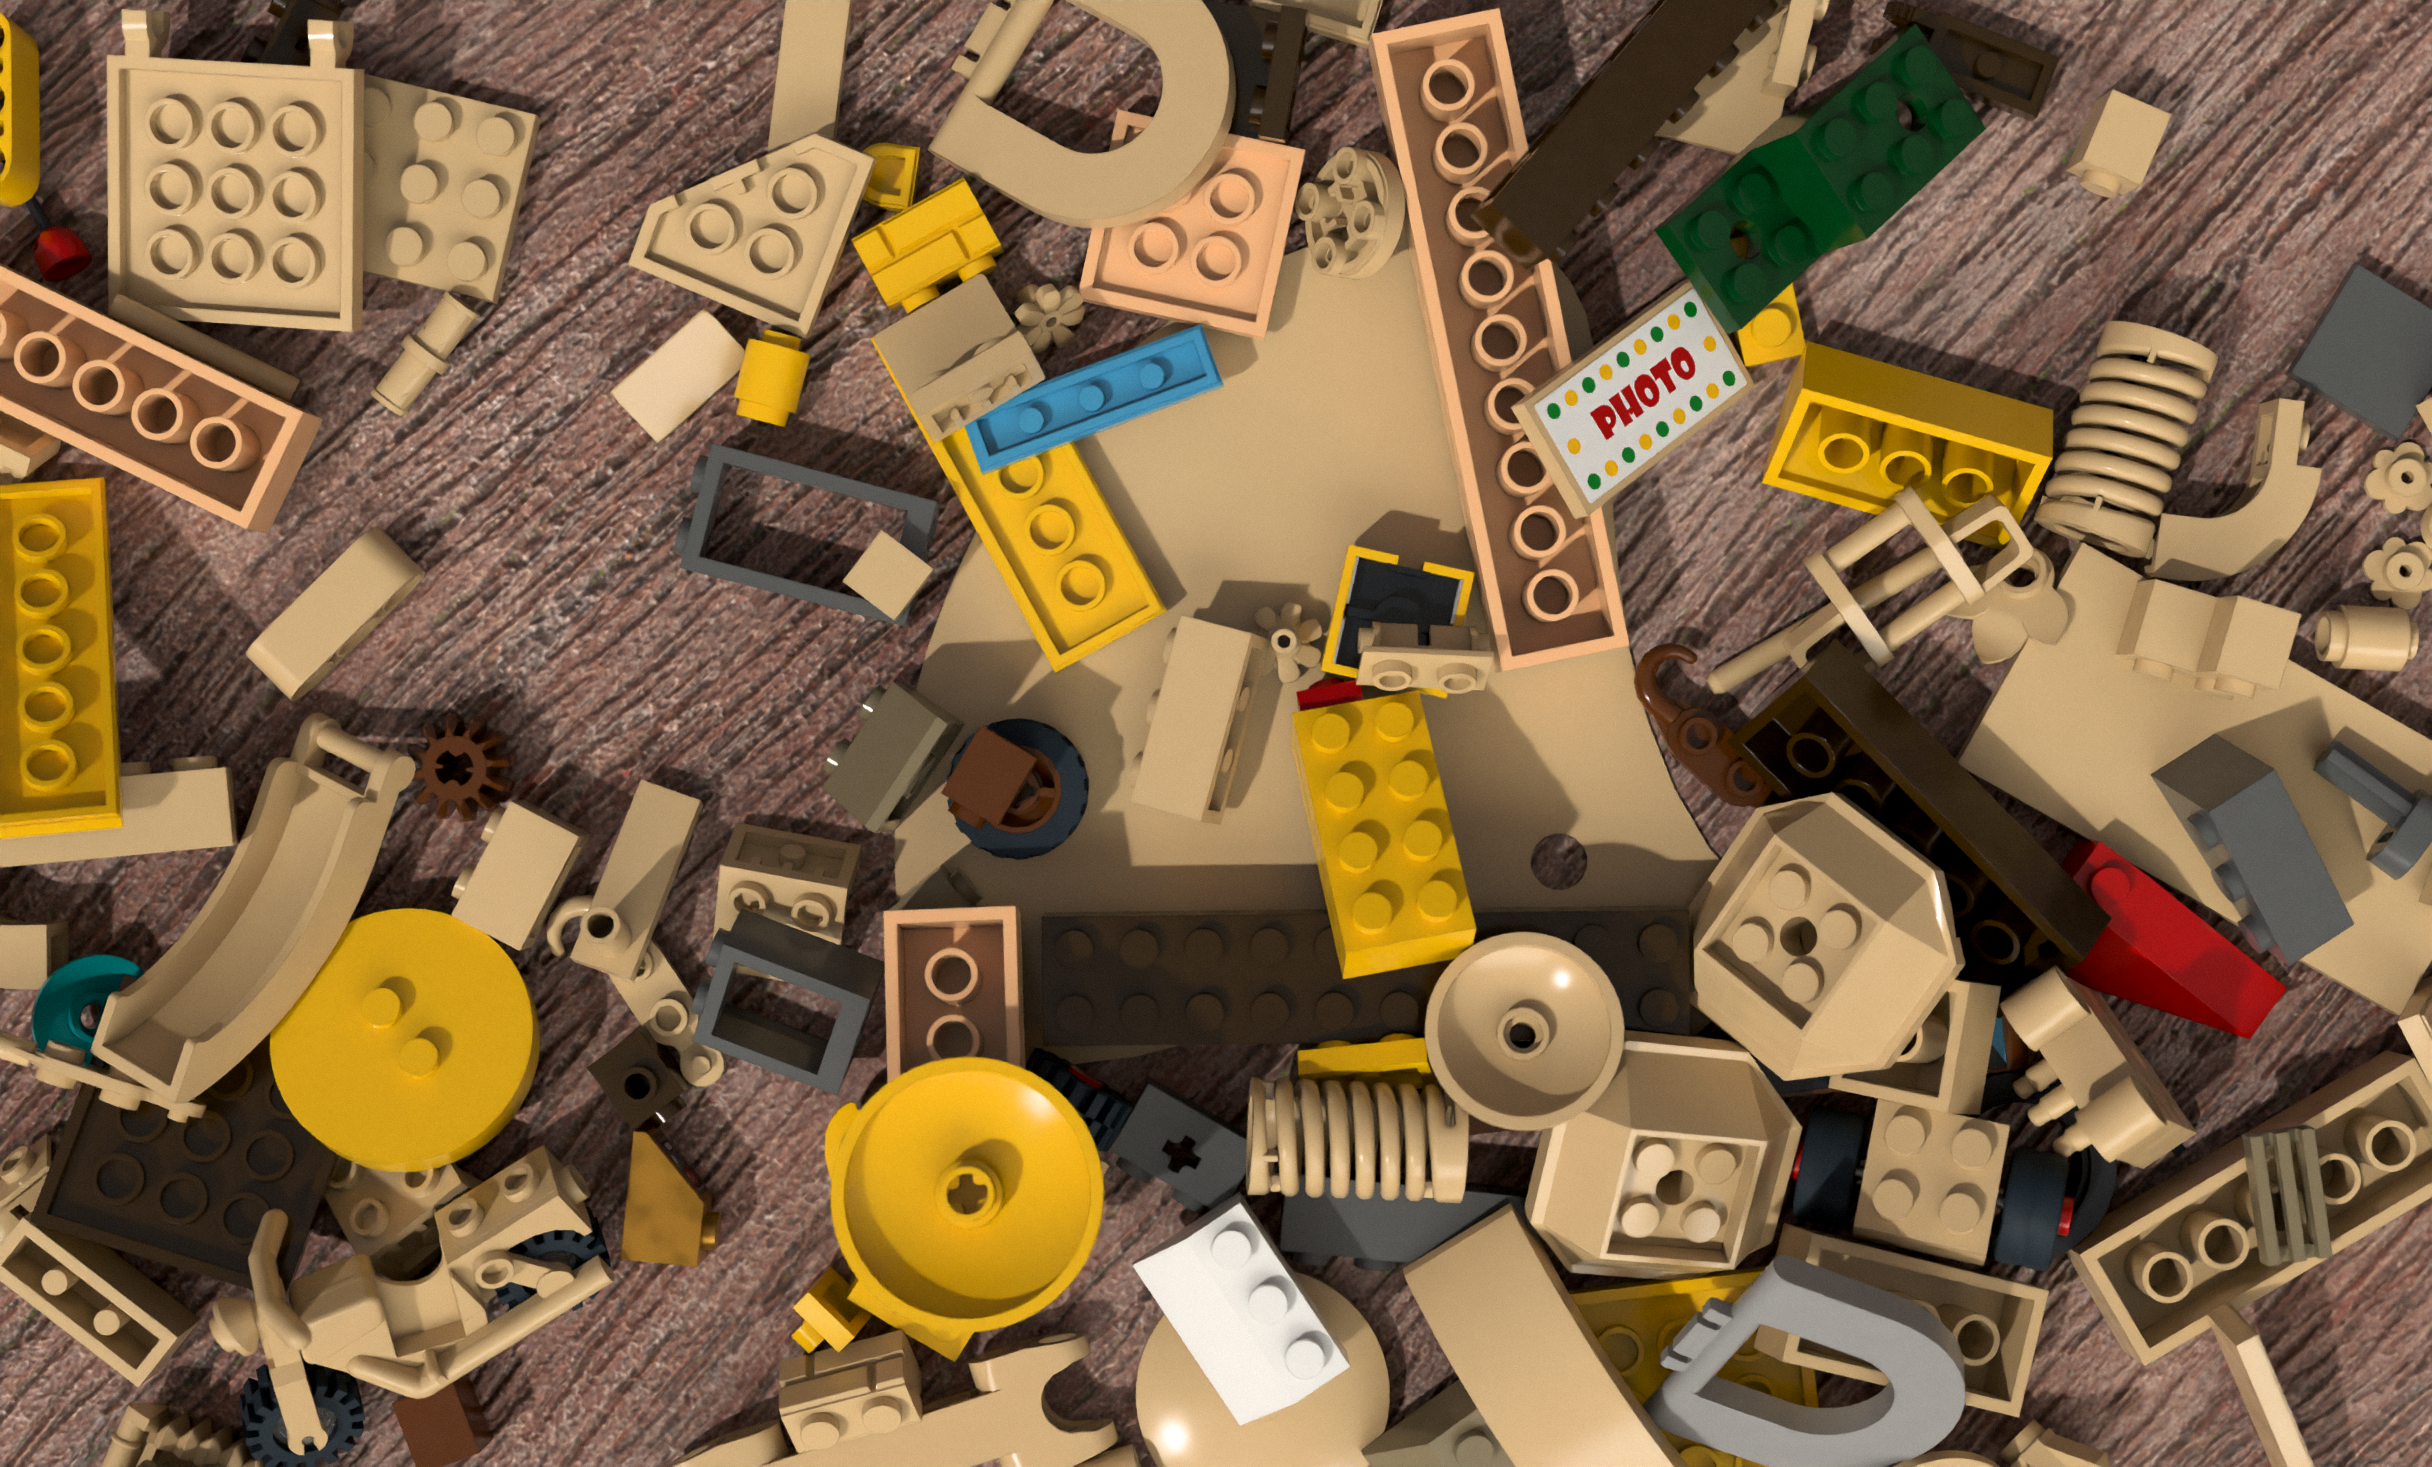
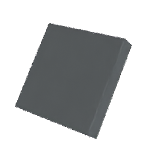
M2359 264L2354 265L2348 270L2284 375L2389 440H2398L2417 412L2416 405L2423 402L2432 387V309Z

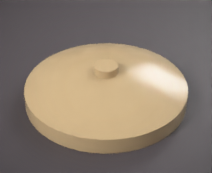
M1291 1267L1346 1349L1350 1367L1297 1403L1241 1426L1163 1312L1154 1324L1143 1347L1136 1380L1138 1421L1143 1439L1158 1467H1368L1369 1463L1362 1455L1361 1450L1384 1434L1390 1406V1383L1386 1361L1379 1340L1358 1306L1346 1294L1326 1280L1307 1271Z

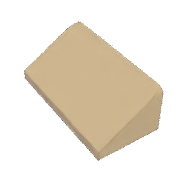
M704 308L621 381L610 394L660 444L740 373L745 349L707 308Z

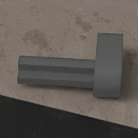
M2334 740L2328 749L2323 751L2317 758V764L2312 770L2387 823L2371 846L2366 860L2394 880L2400 879L2416 864L2432 842V796L2423 789H2419L2413 794L2341 742Z

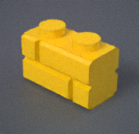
M964 177L851 239L892 313H895L904 308L908 315L940 297L938 288L960 277L964 283L978 274L986 276L997 268L994 257L1004 252Z

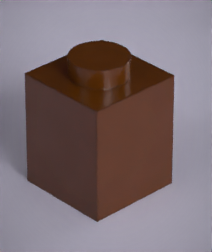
M980 725L941 794L953 800L948 811L982 830L987 820L999 826L1040 757L989 727Z
M468 1373L427 1398L414 1399L401 1395L392 1403L416 1467H444L480 1453L493 1440Z

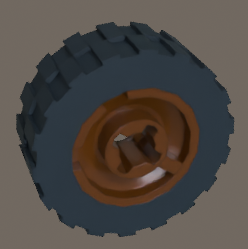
M1017 718L986 725L1040 757L1027 779L1029 786H1031V792L1026 799L1014 801L999 826L987 820L982 830L954 815L955 824L960 832L964 833L971 840L970 843L999 858L1021 860L1046 854L1061 845L1072 835L1085 813L1088 803L1089 777H1087L1086 765L1082 756L1066 736L1046 723ZM972 734L964 742L965 744L959 752H956L951 762L952 767L950 774L947 775V781L975 734ZM950 798L947 800L949 807L953 802Z

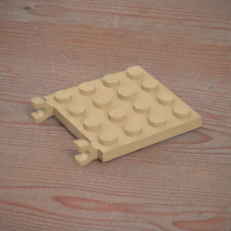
M122 9L125 55H107L108 312L115 297L120 293L174 320L342 332L363 331L364 69L346 68V60L349 58L353 47L354 22L308 19L310 66L161 58V50L167 44L169 37L170 12Z

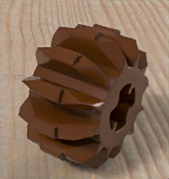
M459 713L448 714L445 720V732L435 723H427L422 727L423 734L431 745L430 747L423 744H410L408 747V754L423 760L422 768L415 769L412 781L425 780L427 784L417 792L415 800L418 804L422 805L432 802L438 797L435 808L437 818H450L457 807L462 821H474L477 818L478 804L488 812H494L500 806L499 800L492 791V788L499 791H512L515 786V782L512 779L499 775L500 767L516 765L517 756L515 754L497 755L495 750L506 742L508 736L504 731H495L484 738L487 729V719L485 717L474 716L469 721L467 727H465L464 720ZM453 756H470L473 767L466 768V771L473 773L470 779H453L450 768L457 767V764L450 762Z

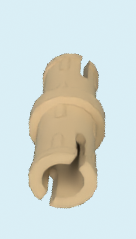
M446 291L443 294L442 300L414 336L409 333L401 342L404 351L378 386L373 388L370 392L371 395L394 413L405 417L409 412V408L437 372L442 375L450 366L447 357L474 321H477L481 315L464 300L452 292Z

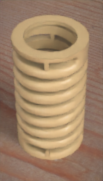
M2109 321L2105 324L2096 349L2098 360L2092 363L2088 370V379L2091 383L2085 385L2080 392L2079 399L2082 406L2075 409L2071 416V424L2074 429L2068 431L2063 438V449L2066 452L2058 455L2054 463V469L2058 476L2047 481L2045 487L2046 496H2042L2034 521L2054 533L2079 543L2084 542L2091 547L2115 554L2142 558L2146 557L2156 530L2154 523L2132 514L2103 507L2102 504L2105 502L2148 517H2157L2162 513L2164 508L2163 501L2149 492L2165 494L2170 491L2172 486L2171 477L2160 470L2173 471L2179 467L2181 462L2180 454L2170 447L2181 448L2187 445L2189 433L2181 425L2194 423L2198 416L2197 408L2181 398L2198 400L2205 396L2207 387L2204 382H2210L2218 362V356L2203 345L2172 332L2134 322ZM2126 355H2136L2147 359V363L2127 359ZM2161 364H2162V365H2165V366H2169V367L2181 369V370L2192 371V372H2194V373H2193V375L2191 376V375H2189V374H2186V373H2183V372H2180V371H2177V370H2173V369H2170V368L2162 367ZM2114 403L2122 404L2128 408L2119 407ZM2108 427H2114L2126 433L2113 431ZM2100 450L2109 451V452H2111V453H2113V454H2116V455H2118V456H2120V457H2116V456H2112V455L2105 454V453L2101 452ZM2092 473L2101 474L2113 480L2099 478ZM2079 496L2094 497L2096 500L2095 503H2092Z
M1252 1076L1249 1089L1246 1134L1247 1195H1266L1270 1191L1282 1192L1285 1196H1295L1300 1190L1304 1147L1305 1191L1310 1197L1322 1196L1325 1188L1328 1145H1330V1192L1335 1198H1345L1350 1190L1353 1143H1355V1193L1360 1199H1370L1375 1192L1378 1141L1380 1140V1195L1385 1200H1395L1400 1193V1167L1403 1139L1405 1138L1406 1175L1404 1194L1406 1198L1410 1201H1420L1424 1197L1434 1198L1437 1202L1461 1203L1467 1176L1468 1113L1459 1107L1445 1090L1443 1095L1441 1087L1436 1084L1425 1085L1419 1095L1416 1087L1410 1083H1400L1393 1091L1392 1087L1386 1082H1375L1368 1090L1363 1082L1350 1081L1343 1090L1341 1083L1336 1080L1327 1079L1318 1089L1316 1082L1311 1079L1302 1078L1293 1089L1291 1081L1287 1078H1278L1274 1082L1273 1080H1262L1259 1077ZM1428 1143L1432 1179H1425ZM1279 1159V1173H1273L1274 1164Z

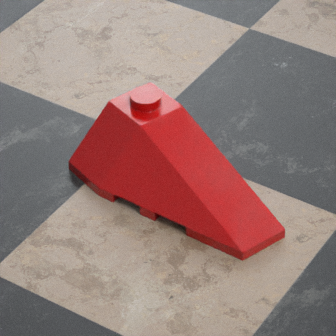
M2080 838L2060 866L2112 918L2086 958L2064 973L2072 980L2085 987L2248 1039L2253 1036L2287 989L2153 879L2101 841Z

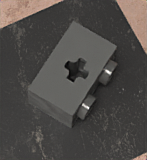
M1149 1077L1133 1104L1134 1109L1110 1147V1151L1120 1156L1116 1166L1145 1183H1149L1152 1176L1159 1178L1175 1188L1171 1194L1174 1200L1188 1209L1204 1215L1208 1207L1214 1209L1230 1198L1245 1175L1247 1132ZM1185 1136L1192 1138L1193 1153L1198 1156L1196 1161L1185 1157L1179 1165L1170 1161L1171 1148L1166 1145V1142L1170 1140L1173 1143L1179 1144Z

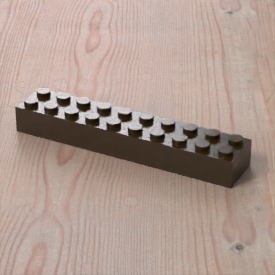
M1680 906L1472 908L1476 925L1473 945L1493 936L1513 932H1534L1562 939L1590 956L1607 975L1621 1005L1624 1030L1690 1036L1688 909ZM1327 909L1045 912L1042 916L1043 1046L1314 1044L1333 1040L1349 1043H1377L1383 1037L1392 1034H1409L1416 1038H1425V1019L1431 994L1443 972L1455 959L1343 979ZM1516 1026L1510 1031L1511 1041L1535 1040L1534 1033L1527 1026Z

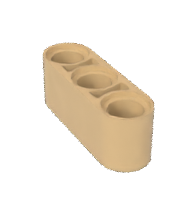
M380 526L374 527L359 537L259 635L248 648L246 656L292 702L296 701L326 677L420 583L425 572Z

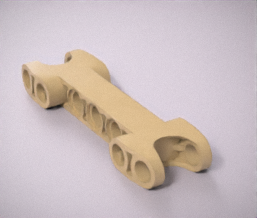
M1070 1331L1026 1338L971 1358L968 1361V1365L976 1388L922 1404V1422L899 1427L893 1432L872 1434L837 1443L825 1450H810L799 1453L794 1445L787 1447L779 1421L770 1420L719 1436L676 1458L666 1467H972L997 1458L1001 1467H1073L1108 1449L1117 1442L1119 1437L1112 1419L1076 1421L1065 1419L1051 1410L1045 1399L1044 1387L1050 1378L1073 1362L1091 1353L1086 1333Z

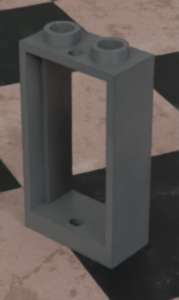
M714 443L711 445L709 456L699 455L691 480V492L699 494L693 518L683 517L675 541L674 552L675 554L682 555L680 568L910 628L919 592L897 621H894L868 600L705 557L729 466L906 511L907 516L900 544L926 563L940 515L941 504L926 498Z

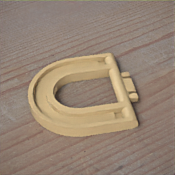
M1002 0L1011 5L1007 11L990 2L964 45L967 50L980 58L975 63L959 54L951 68L960 77L963 76L969 81L928 147V151L1031 211L1052 221L1081 228L1119 227L1149 218L1176 203L1205 176L1217 159L1231 127L1236 100V75L1227 40L1202 0H1066L1146 44L1156 53L1162 70V96L1158 109L1149 125L1128 144L1112 151L1095 154L1081 153L1065 148L991 107L1054 0Z

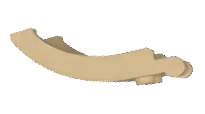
M321 712L308 716L299 730L290 758L276 757L269 763L242 839L210 898L180 938L147 972L121 992H112L109 995L90 1053L174 1104H185L200 1095L244 1059L296 1003L317 975L346 928L374 867L398 794L411 783L415 775L416 768L413 759L394 749L384 752L343 731L337 720ZM330 752L371 773L366 790L322 768L325 755Z
M1511 1203L1403 1268L1404 1277L1441 1348L1474 1404L1515 1467H1689L1622 1378L1567 1291L1549 1259L1543 1243Z

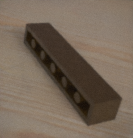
M1657 0L1480 203L1470 217L1524 269L1527 270L1546 259L1553 264L1558 262L1569 252L1581 236L1574 229L1588 212L1595 217L1613 201L1621 190L1614 182L1627 166L1632 170H1636L1655 152L1661 143L1654 136L1667 119L1672 124H1675L1688 113L1700 98V95L1694 90L1697 84L1706 74L1711 78L1720 74L1740 51L1733 42L1745 29L1750 33L1757 30L1774 13L1779 4L1775 0Z

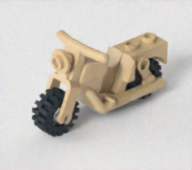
M542 1145L440 1210L433 1209L439 1232L442 1260L438 1267L428 1276L414 1281H391L377 1277L371 1259L367 1255L356 1254L293 1281L288 1290L290 1305L276 1264V1258L288 1226V1216L281 1209L274 1208L268 1210L262 1217L248 1257L255 1300L221 1296L213 1302L212 1311L214 1317L209 1320L210 1330L214 1338L227 1352L236 1350L241 1355L249 1357L257 1351L259 1338L261 1339L268 1366L263 1364L256 1370L258 1380L247 1379L243 1385L245 1394H240L239 1399L247 1447L249 1446L250 1454L257 1461L263 1457V1463L266 1467H276L280 1461H282L283 1467H296L297 1463L305 1462V1467H317L316 1460L323 1457L328 1464L339 1460L337 1449L340 1448L349 1452L355 1446L354 1436L361 1437L364 1431L363 1421H365V1415L357 1378L414 1399L427 1398L553 1319L562 1316L569 1309L572 1308L575 1311L583 1307L582 1301L588 1297L593 1299L601 1289L614 1282V1275L610 1268V1256L597 1217H594L592 1210L584 1202L585 1199L590 1197V1191L579 1171L572 1164L564 1167ZM497 1295L503 1306L507 1303L509 1304L510 1310L489 1323L484 1303Z

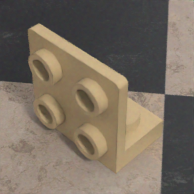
M983 274L972 277L877 333L874 337L877 347L934 444L1046 379L1031 348L1020 330L1018 331Z
M736 822L720 864L713 939L719 928L731 930L743 908L842 946L847 902L858 871L862 845ZM738 964L736 973L783 981Z
M339 1156L325 1194V1199L355 1254L367 1255L372 1261L374 1271L394 1281H409L442 1254L433 1209L440 1210L483 1183V1181L458 1168L455 1162L425 1171L387 1172L371 1169Z

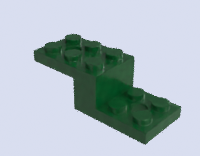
M1913 24L1895 34L1821 102L1776 120L1657 226L1654 231L1727 334L1746 326L1822 254L1868 239L1975 140L1986 127L1917 24ZM1898 100L1906 104L1911 112L1912 125L1910 130L1905 129L1898 121L1896 115ZM1733 226L1740 229L1746 237L1748 250L1745 258L1738 256L1731 247L1730 235Z

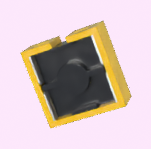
M1349 544L1345 552L1319 671L1356 679L1361 653H1358V631L1360 627L1371 628L1372 622L1418 624V645L1429 646L1430 625L1463 627L1475 572L1425 561L1421 563L1420 570L1397 565L1399 555ZM1407 687L1402 689L1410 692L1419 690L1420 694L1441 699H1447L1448 695L1447 692L1437 688Z

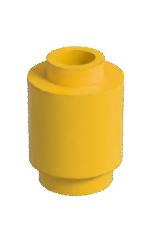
M766 329L763 331L761 341L748 338L733 397L739 399L736 415L786 428L789 413L796 414L811 356L799 351L800 338Z

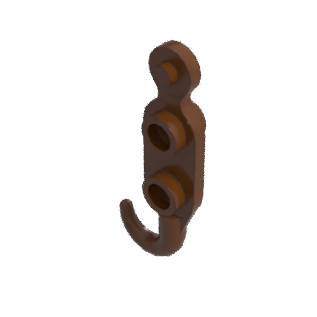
M1674 643L1657 645L1645 653L1635 671L1634 686L1636 696L1645 710L1653 716L1667 749L1674 759L1721 801L1730 806H1751L1756 809L1785 802L1727 743L1734 732L1707 710L1669 698L1658 687L1656 672L1664 661L1680 659L1688 664H1694L1697 661V655L1684 645Z

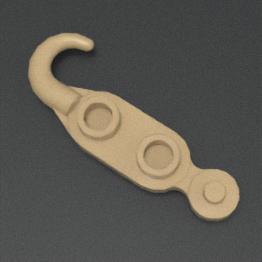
M573 896L561 902L551 913L546 926L547 943L555 956H561L564 953L561 932L565 923L571 918L583 917L590 908L593 896ZM651 939L634 983L609 974L610 979L641 1026H645L656 1042L674 1046L679 1051L680 1070L683 1077L692 1085L707 1087L722 1077L726 1068L725 1056L720 1051L693 1042L700 1019L699 1015L690 1012L694 996L662 948Z
M0 1030V1058L25 1067H29L31 1064L37 1066L35 1078L42 1082L70 1090L74 1089L76 1081L102 1088L99 1099L106 1103L137 1111L141 1100L169 1109L167 1118L181 1123H186L188 1116L203 1117L207 1106L205 1103L193 1098L185 1104H174L113 1066H110L108 1070L84 1062L87 1051L82 1048L49 1039L45 1050L38 1049L37 1042Z

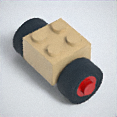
M1878 1099L1867 1158L1863 1160L1861 1159L1866 1130V1117L1858 1113L1838 1111L1824 1106H1814L1810 1114L1804 1142L1799 1141L1789 1177L1797 1180L1793 1201V1217L1808 1222H1819L1826 1226L1845 1228L1850 1215L1855 1186H1861L1853 1226V1238L1983 1266L1995 1214L2000 1215L1994 1247V1260L2010 1265H2022L2038 1271L2048 1270L2052 1262L2057 1234L2068 1236L2072 1218L2074 1198L2065 1196L2069 1169L2067 1157L2049 1152L2041 1153L2024 1147H2015L2014 1152H2012L2004 1190L1999 1188L2010 1125Z

